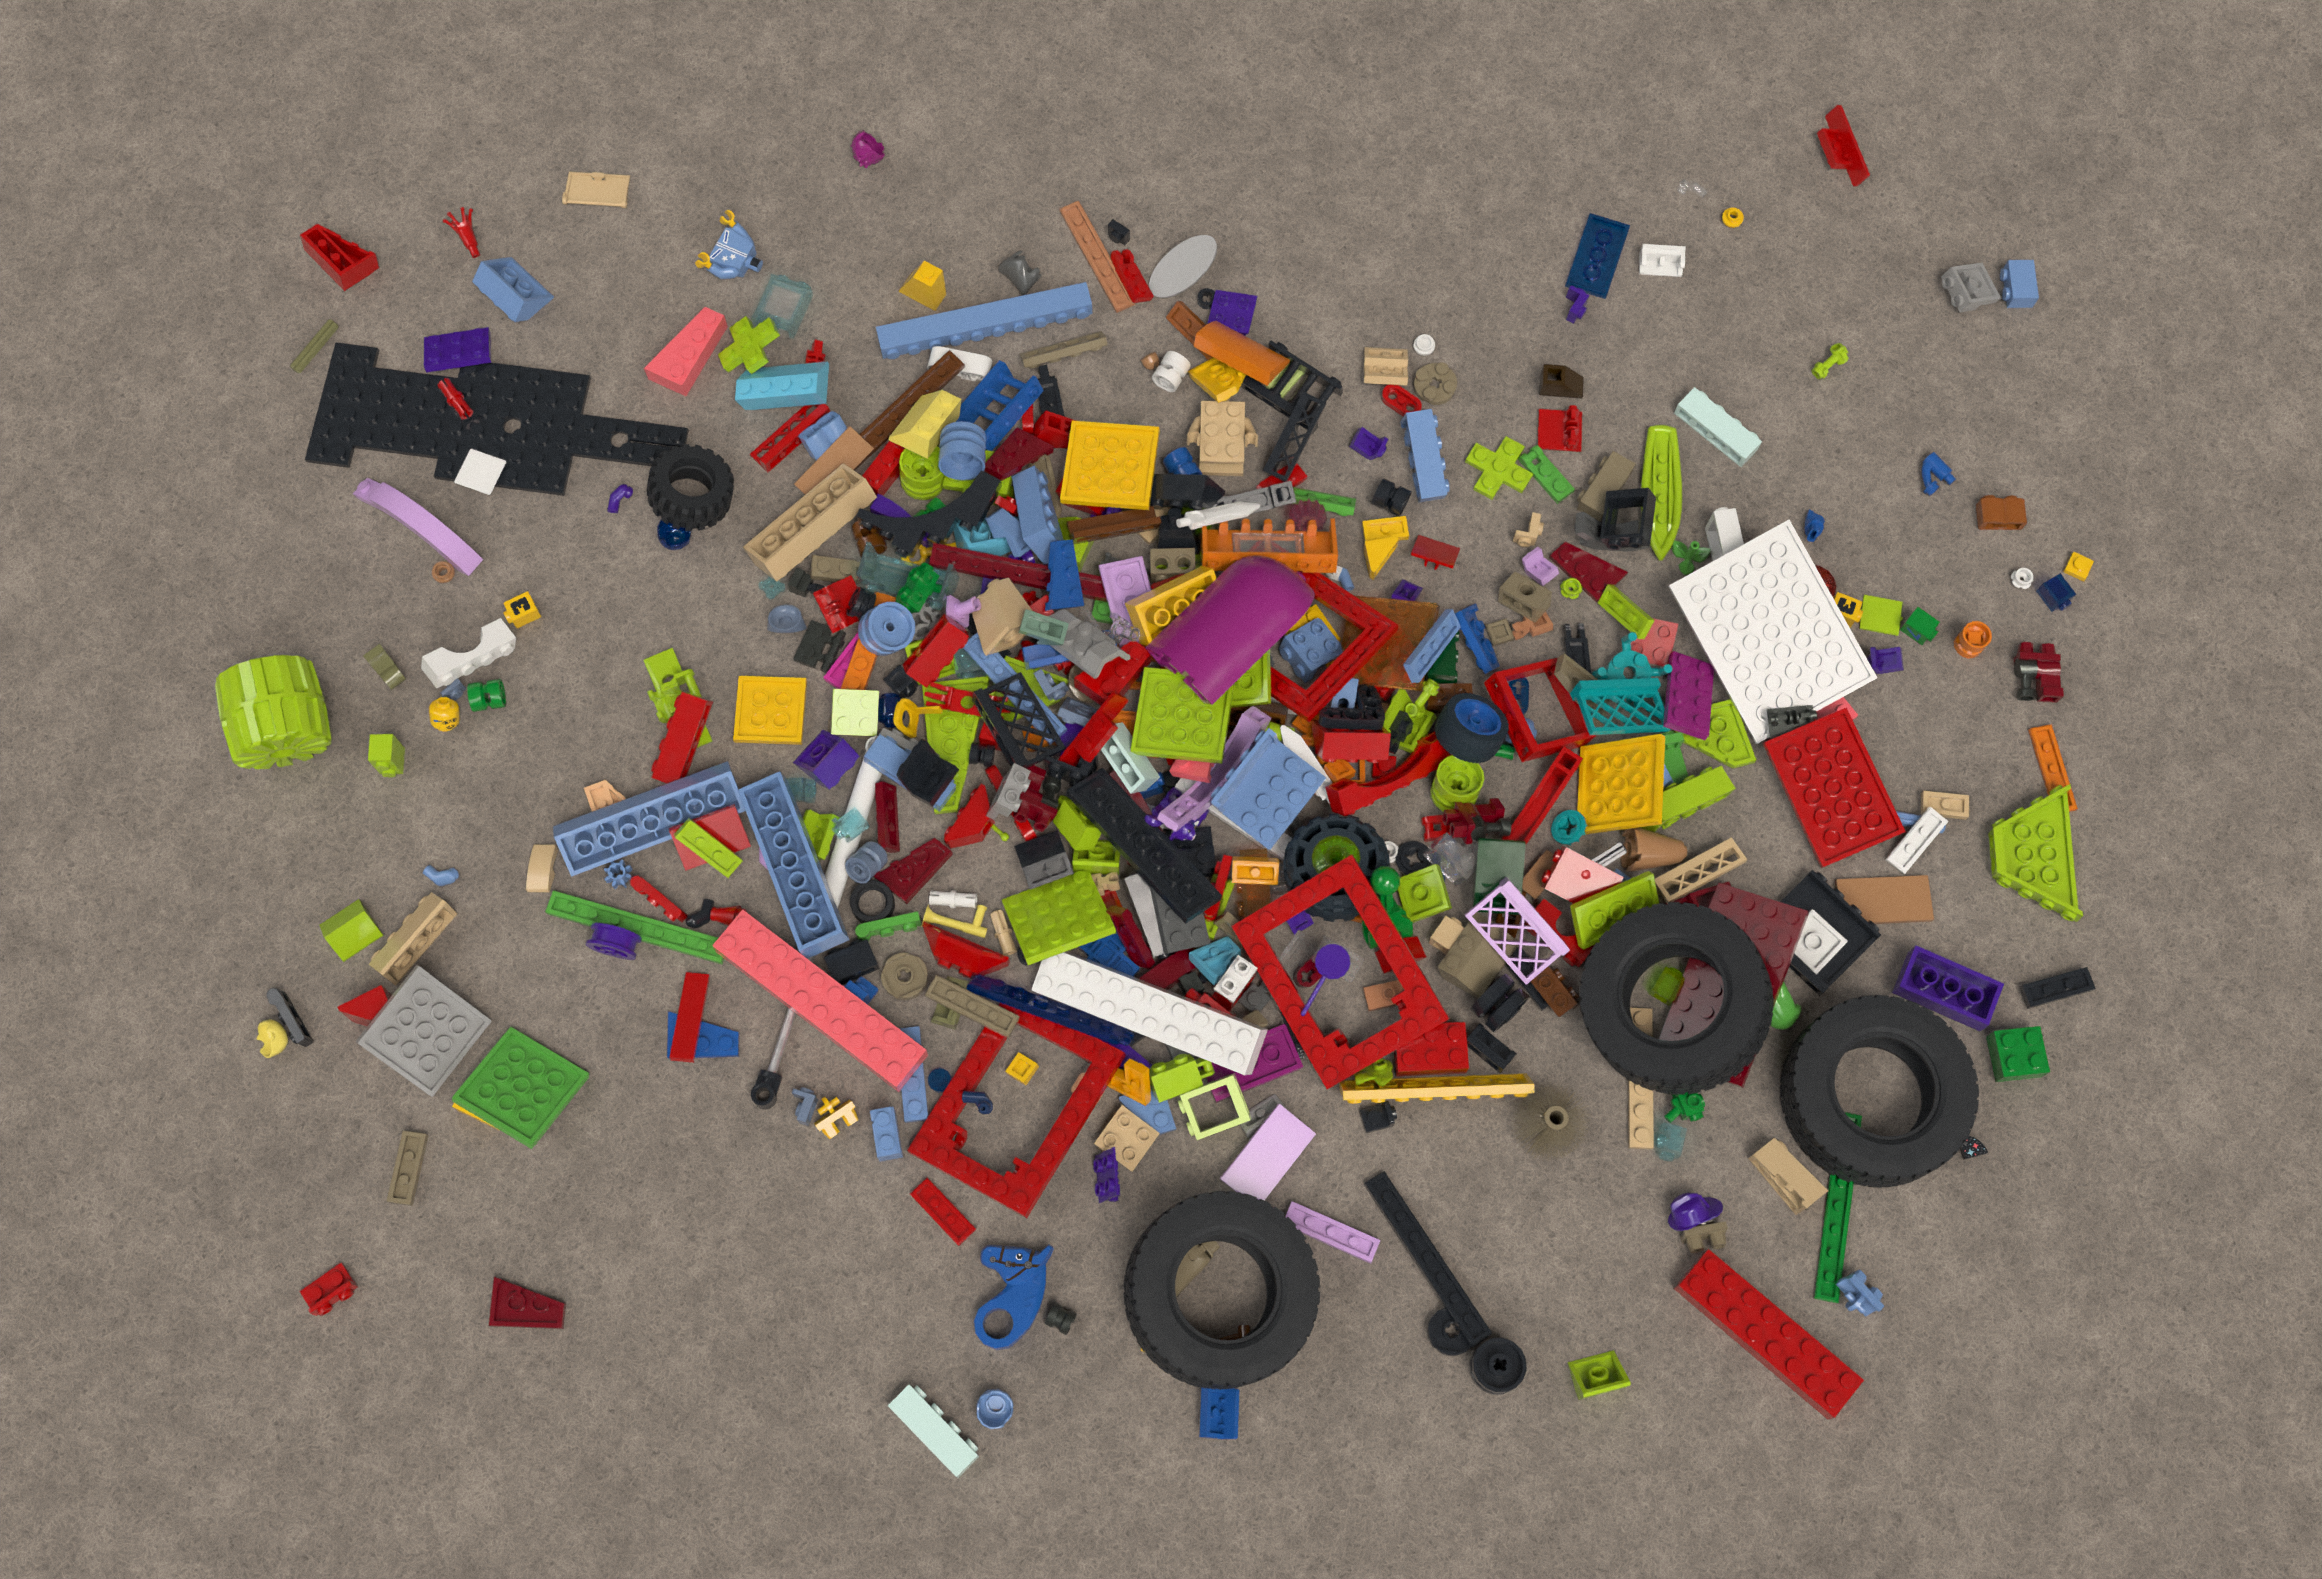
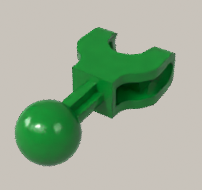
M1378 867L1370 877V884L1375 893L1379 895L1381 903L1402 935V938L1412 937L1413 922L1407 917L1406 911L1393 898V894L1400 886V876L1392 867ZM1362 921V934L1370 949L1379 947L1365 922Z

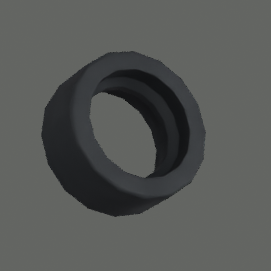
M869 880L867 883H860L853 890L850 897V907L855 918L860 923H867L890 918L895 909V899L890 888L883 882ZM870 890L881 892L886 899L885 909L876 916L865 915L859 908L861 896Z

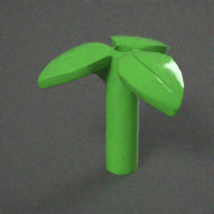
M1675 540L1672 545L1675 557L1684 558V561L1679 564V570L1684 575L1693 573L1695 567L1691 562L1692 560L1698 563L1703 562L1709 556L1711 549L1699 547L1700 544L1697 541H1693L1688 549L1680 541Z

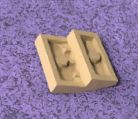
M1364 347V383L1407 385V349Z

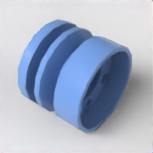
M961 421L946 425L940 433L938 461L940 471L945 476L955 480H972L976 478L980 471L985 469V431L980 426L970 422Z

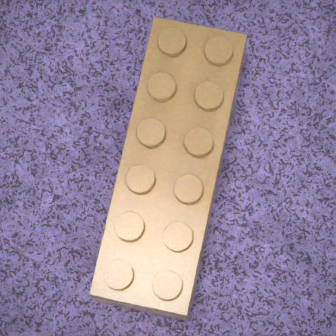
M843 463L744 545L743 548L755 566L777 582L786 576L797 564L801 563L810 553L818 549L829 537L836 534L847 522L851 521L857 515L860 508L868 507L877 496L863 476Z

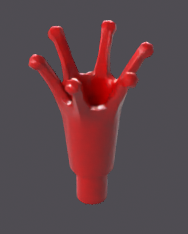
M460 208L462 214L461 223L455 219L451 212H448L447 215L452 221L449 222L447 219H443V223L448 224L458 234L466 249L470 251L472 258L480 256L477 248L478 243L472 228L473 209L470 208L468 215H465V208Z

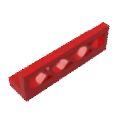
M826 404L814 405L816 409L808 416L807 411L813 405H804L751 452L750 457L769 473L802 443L798 437L799 434L809 426L816 424L821 417L830 412ZM794 422H800L795 428L791 430V425ZM784 436L777 444H775V439L777 437ZM763 450H769L761 458L757 456Z

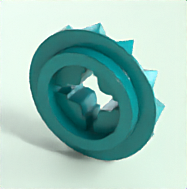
M1567 810L1560 813L1554 819L1551 826L1553 838L1561 845L1567 844L1571 846L1572 843L1579 842L1582 835H1585V828L1587 827L1585 817L1575 810ZM1571 823L1575 828L1571 829V833L1569 835V833L1565 829L1569 828V824Z

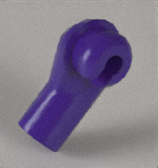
M627 484L618 486L610 494L607 512L618 513L620 500L623 497L630 498L633 494V488L627 486Z

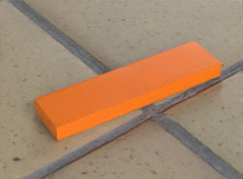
M2052 724L2028 730L2048 796L2051 795L2049 792L2059 785L2065 787L2070 784ZM2072 789L2067 792L2069 812L2078 809Z

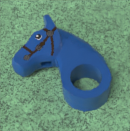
M1050 1244L1040 1252L1025 1247L987 1245L982 1249L980 1256L982 1265L998 1272L1007 1284L1002 1292L978 1309L974 1319L975 1333L985 1346L995 1350L1008 1349L1017 1343L1033 1325L1044 1298L1046 1263L1054 1250ZM994 1311H1006L1013 1319L1012 1331L1005 1338H991L985 1332V1320Z

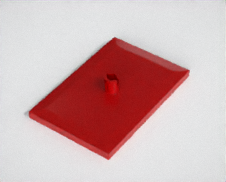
M1847 707L1763 743L1821 868L1906 832Z

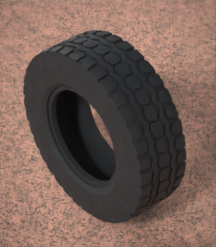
M1668 902V905L1659 903L1652 905L1650 908L1646 906L1638 909L1636 913L1631 912L1624 916V920L1621 922L1618 920L1610 927L1611 930L1609 932L1606 930L1599 938L1600 942H1596L1590 952L1591 957L1588 956L1585 963V971L1582 972V986H1580L1581 1014L1593 1043L1618 1073L1634 1084L1651 1091L1685 1095L1686 1092L1693 1094L1700 1093L1703 1089L1707 1091L1716 1088L1717 1084L1721 1086L1730 1081V1077H1736L1744 1070V1066L1747 1067L1754 1060V1055L1759 1053L1763 1046L1762 1042L1766 1040L1770 1030L1769 1026H1771L1772 1011L1774 1010L1773 989L1768 971L1757 947L1745 931L1740 929L1735 922L1729 918L1727 919L1717 911L1712 912V909L1701 905L1697 907L1696 904ZM1673 957H1689L1703 961L1720 974L1724 986L1723 1002L1720 1011L1705 1030L1687 1039L1666 1041L1653 1038L1634 1025L1630 1011L1631 995L1636 982L1648 968L1662 960Z
M1870 995L1862 996L1858 999L1853 998L1826 1010L1809 1024L1792 1044L1788 1051L1789 1054H1787L1784 1061V1069H1782L1780 1079L1782 1083L1780 1085L1782 1112L1785 1113L1784 1119L1788 1129L1791 1128L1792 1132L1790 1133L1796 1143L1799 1142L1801 1150L1806 1156L1809 1155L1811 1157L1810 1160L1817 1166L1824 1167L1823 1170L1833 1176L1836 1174L1837 1178L1847 1182L1852 1181L1853 1184L1860 1186L1868 1185V1187L1882 1188L1883 1186L1894 1187L1904 1185L1944 1165L1960 1150L1963 1143L1967 1140L1971 1132L1970 1129L1973 1128L1976 1119L1974 1114L1978 1112L1979 1084H1976L1978 1081L1976 1069L1972 1067L1974 1063L1970 1053L1967 1054V1048L1963 1041L1957 1038L1958 1034L1951 1026L1948 1027L1946 1025L1947 1022L1941 1017L1933 1015L1934 1012L1926 1007L1921 1008L1919 1007L1920 1004L1910 1000L1904 1001L1903 998L1894 996L1889 998L1886 995H1875L1874 997ZM1863 1047L1882 1049L1900 1058L1911 1069L1920 1088L1921 1108L1916 1123L1908 1133L1899 1136L1876 1135L1857 1126L1845 1114L1837 1099L1835 1074L1837 1066L1846 1052Z
M1212 1191L1211 1193L1198 1194L1180 1201L1158 1216L1142 1233L1130 1254L1125 1270L1126 1275L1124 1276L1123 1286L1125 1291L1123 1292L1124 1305L1126 1306L1127 1320L1131 1324L1130 1328L1134 1337L1136 1336L1142 1350L1147 1353L1146 1355L1161 1370L1172 1375L1173 1378L1192 1386L1219 1390L1232 1389L1258 1382L1273 1375L1285 1367L1298 1354V1351L1302 1349L1314 1327L1313 1323L1316 1321L1319 1309L1317 1305L1320 1303V1291L1318 1290L1320 1288V1278L1316 1272L1318 1267L1316 1260L1312 1257L1313 1252L1309 1243L1306 1244L1304 1241L1306 1238L1301 1230L1296 1229L1297 1225L1289 1217L1286 1218L1284 1216L1285 1213L1275 1206L1272 1207L1270 1203L1262 1199L1258 1200L1257 1197L1233 1191ZM1210 1241L1227 1242L1246 1251L1259 1265L1266 1283V1305L1258 1324L1243 1338L1219 1340L1208 1337L1191 1326L1183 1316L1176 1298V1274L1184 1256L1195 1245Z

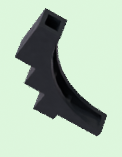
M981 470L971 486L960 497L945 507L931 513L914 517H888L860 508L856 517L860 522L859 525L864 529L871 531L873 528L879 531V535L889 541L894 539L891 543L893 549H895L894 553L905 559L907 556L914 558L925 536H928L927 540L931 543L946 545L957 523H960L959 526L966 531L971 532V530L978 532L1002 487L1000 479Z

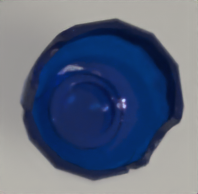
M660 520L657 526V536L664 548L672 551L681 550L689 544L691 531H685V528L682 527L679 529L672 527L673 524H666Z

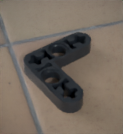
M1369 684L1359 685L1356 693L1358 709L1323 708L1320 710L1318 723L1322 727L1330 729H1382L1385 713L1377 689Z

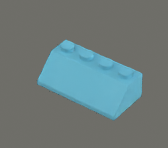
M817 362L762 367L753 374L746 370L736 380L735 401L745 410L826 404L829 363Z

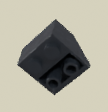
M1058 830L1014 846L1030 890L1074 874Z

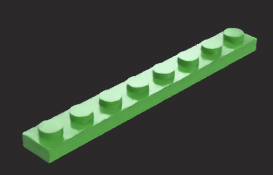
M557 891L552 892L545 911L548 915L591 927L592 923L617 926L638 934L642 938L641 942L721 965L724 961V958L716 953L712 946L717 941V937Z

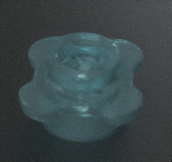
M769 576L768 579L759 583V589L765 592L768 599H774L775 596L785 590V584L780 583L779 580L776 582Z

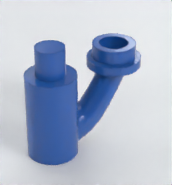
M1935 452L1931 453L1922 462L1921 473L1926 488L1923 491L1924 494L1927 493L1931 496L1939 488L1936 480L1932 482L1930 471L1940 481L1945 480L1949 485L1956 480L1951 474L1953 470Z

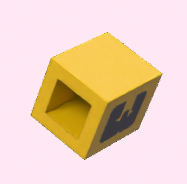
M528 591L504 602L506 611L503 613L508 623H514L516 628L541 618Z
M1837 592L1833 599L1849 628H1851L1854 622L1859 623L1862 617L1863 610H1860L1863 602Z

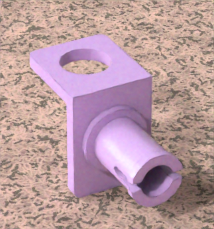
M951 595L947 596L946 615L957 621L964 628L968 627L969 614L981 609L980 600L974 596L961 602Z

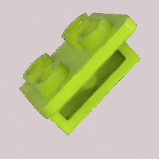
M1399 689L1397 694L1393 696L1391 704L1385 713L1383 727L1391 732L1389 728L1399 710L1405 712L1408 702H1412L1404 689ZM1425 710L1422 717L1411 718L1414 724L1412 732L1406 737L1404 742H1400L1398 749L1412 753L1418 745L1417 740L1425 737L1437 718L1435 714Z

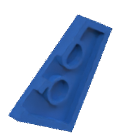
M1475 603L1455 613L1461 626L1459 630L1466 637L1465 641L1468 648L1474 652L1478 667L1486 674L1500 665L1491 642L1483 635L1486 628L1483 621L1477 619L1475 612L1478 611V607Z

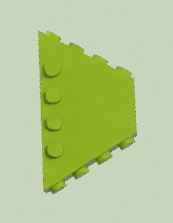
M2071 784L2065 787L2059 785L2049 792L2051 795L2043 798L2040 796L2030 803L2031 806L2024 809L2021 807L2011 813L2012 817L2005 821L2004 818H2001L1992 824L1993 829L1988 834L1992 878L1997 880L1998 885L2018 891L2021 897L2039 902L2042 908L2060 913L2061 917L2065 920L2078 922L2083 917V911L2078 909L2067 792L2071 789Z

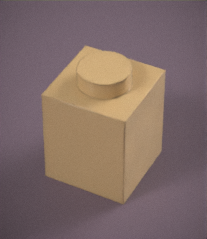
M1445 916L1431 936L1429 944L1447 954L1464 930L1463 924L1454 917L1450 919Z

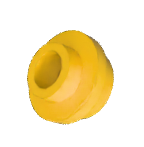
M1728 208L1722 215L1723 223L1730 228L1739 227L1744 219L1743 213L1737 208Z

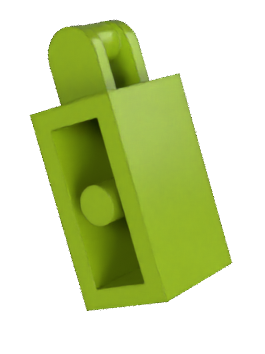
M1061 795L1058 799V811L1053 823L1068 840L1073 849L1077 851H1093L1102 833L1069 797Z
M1180 1054L1175 1056L1172 1061L1166 1063L1159 1062L1151 1066L1149 1069L1150 1086L1154 1097L1160 1103L1202 1087V1079L1213 1075L1215 1071L1212 1062L1203 1058L1194 1059L1190 1054ZM1203 1065V1070L1199 1071L1198 1067Z

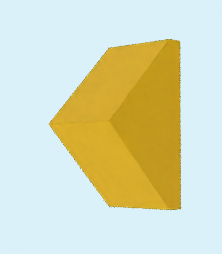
M1396 536L1365 541L1363 551L1370 579L1374 580L1397 548L1399 538Z

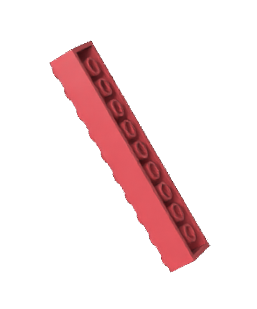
M744 910L738 914L712 945L716 953L897 1092L903 1088L927 1058L928 1053L924 1047Z

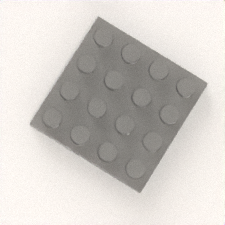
M416 965L355 1042L433 1097L492 1020L420 966Z

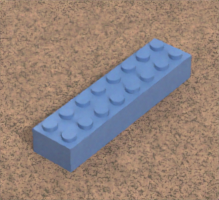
M727 761L553 826V833L572 877L672 839L669 828L684 823L688 818L695 819L735 804L738 814L746 810L738 792L739 787Z
M779 771L739 789L738 792L799 952L808 959L850 940L788 780Z

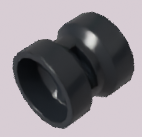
M972 742L969 764L977 765L981 763L985 767L992 766L995 756V745L988 744L987 746H982L978 742Z

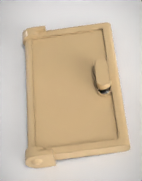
M569 172L562 203L627 208L630 175Z

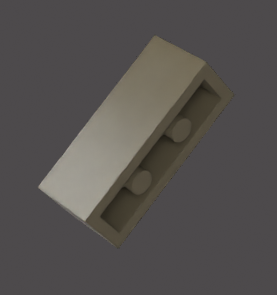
M1615 451L1611 453L1609 458L1605 456L1599 465V468H1601L1599 473H1593L1588 482L1590 485L1588 490L1585 491L1583 489L1578 496L1577 501L1580 503L1577 510L1585 512L1594 519L1601 521L1604 513L1606 491L1621 490L1632 474L1636 464Z

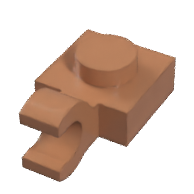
M1546 612L1536 622L1523 616L1522 622L1512 624L1514 629L1512 634L1515 640L1523 638L1529 632L1534 637L1552 631L1553 623Z

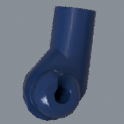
M963 1091V1103H975L979 1113L983 1115L991 1113L993 1102L985 1092Z

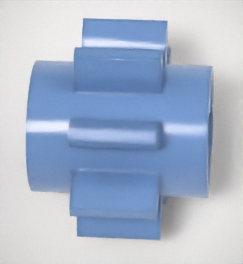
M622 859L619 863L611 861L610 867L604 868V871L609 875L605 878V881L607 883L612 882L614 889H617L618 885H623L624 888H627V881L633 878L629 872L633 869L630 865L625 867V862ZM620 870H621L623 874H622V875H618L617 878H616V877L614 876V874H615V873L619 874V872H620Z

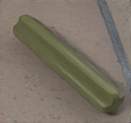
M331 319L325 322L290 364L293 371L301 373L338 329L339 326Z

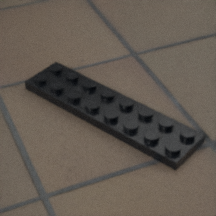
M1103 767L1067 789L1066 795L1185 924L1221 900L1222 895L1162 830L1159 827H1153L1146 823L1144 818L1147 814Z

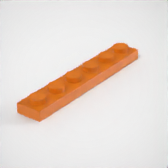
M875 592L876 601L874 607L885 602L896 601V597ZM858 638L841 689L866 690L878 655L869 652L862 645L860 638Z

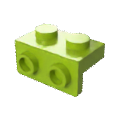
M806 810L803 817L804 824L818 860H825L830 851L833 835L837 831L840 817L834 814H818L812 810Z

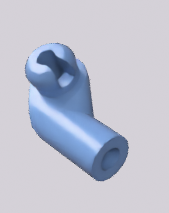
M429 865L423 871V874L438 886L452 884L459 877V873L455 868L439 872Z

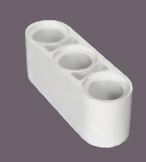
M934 346L932 347L927 365V370H929L950 350L965 364V368L956 376H961V379L982 381L990 372L993 361L985 355Z

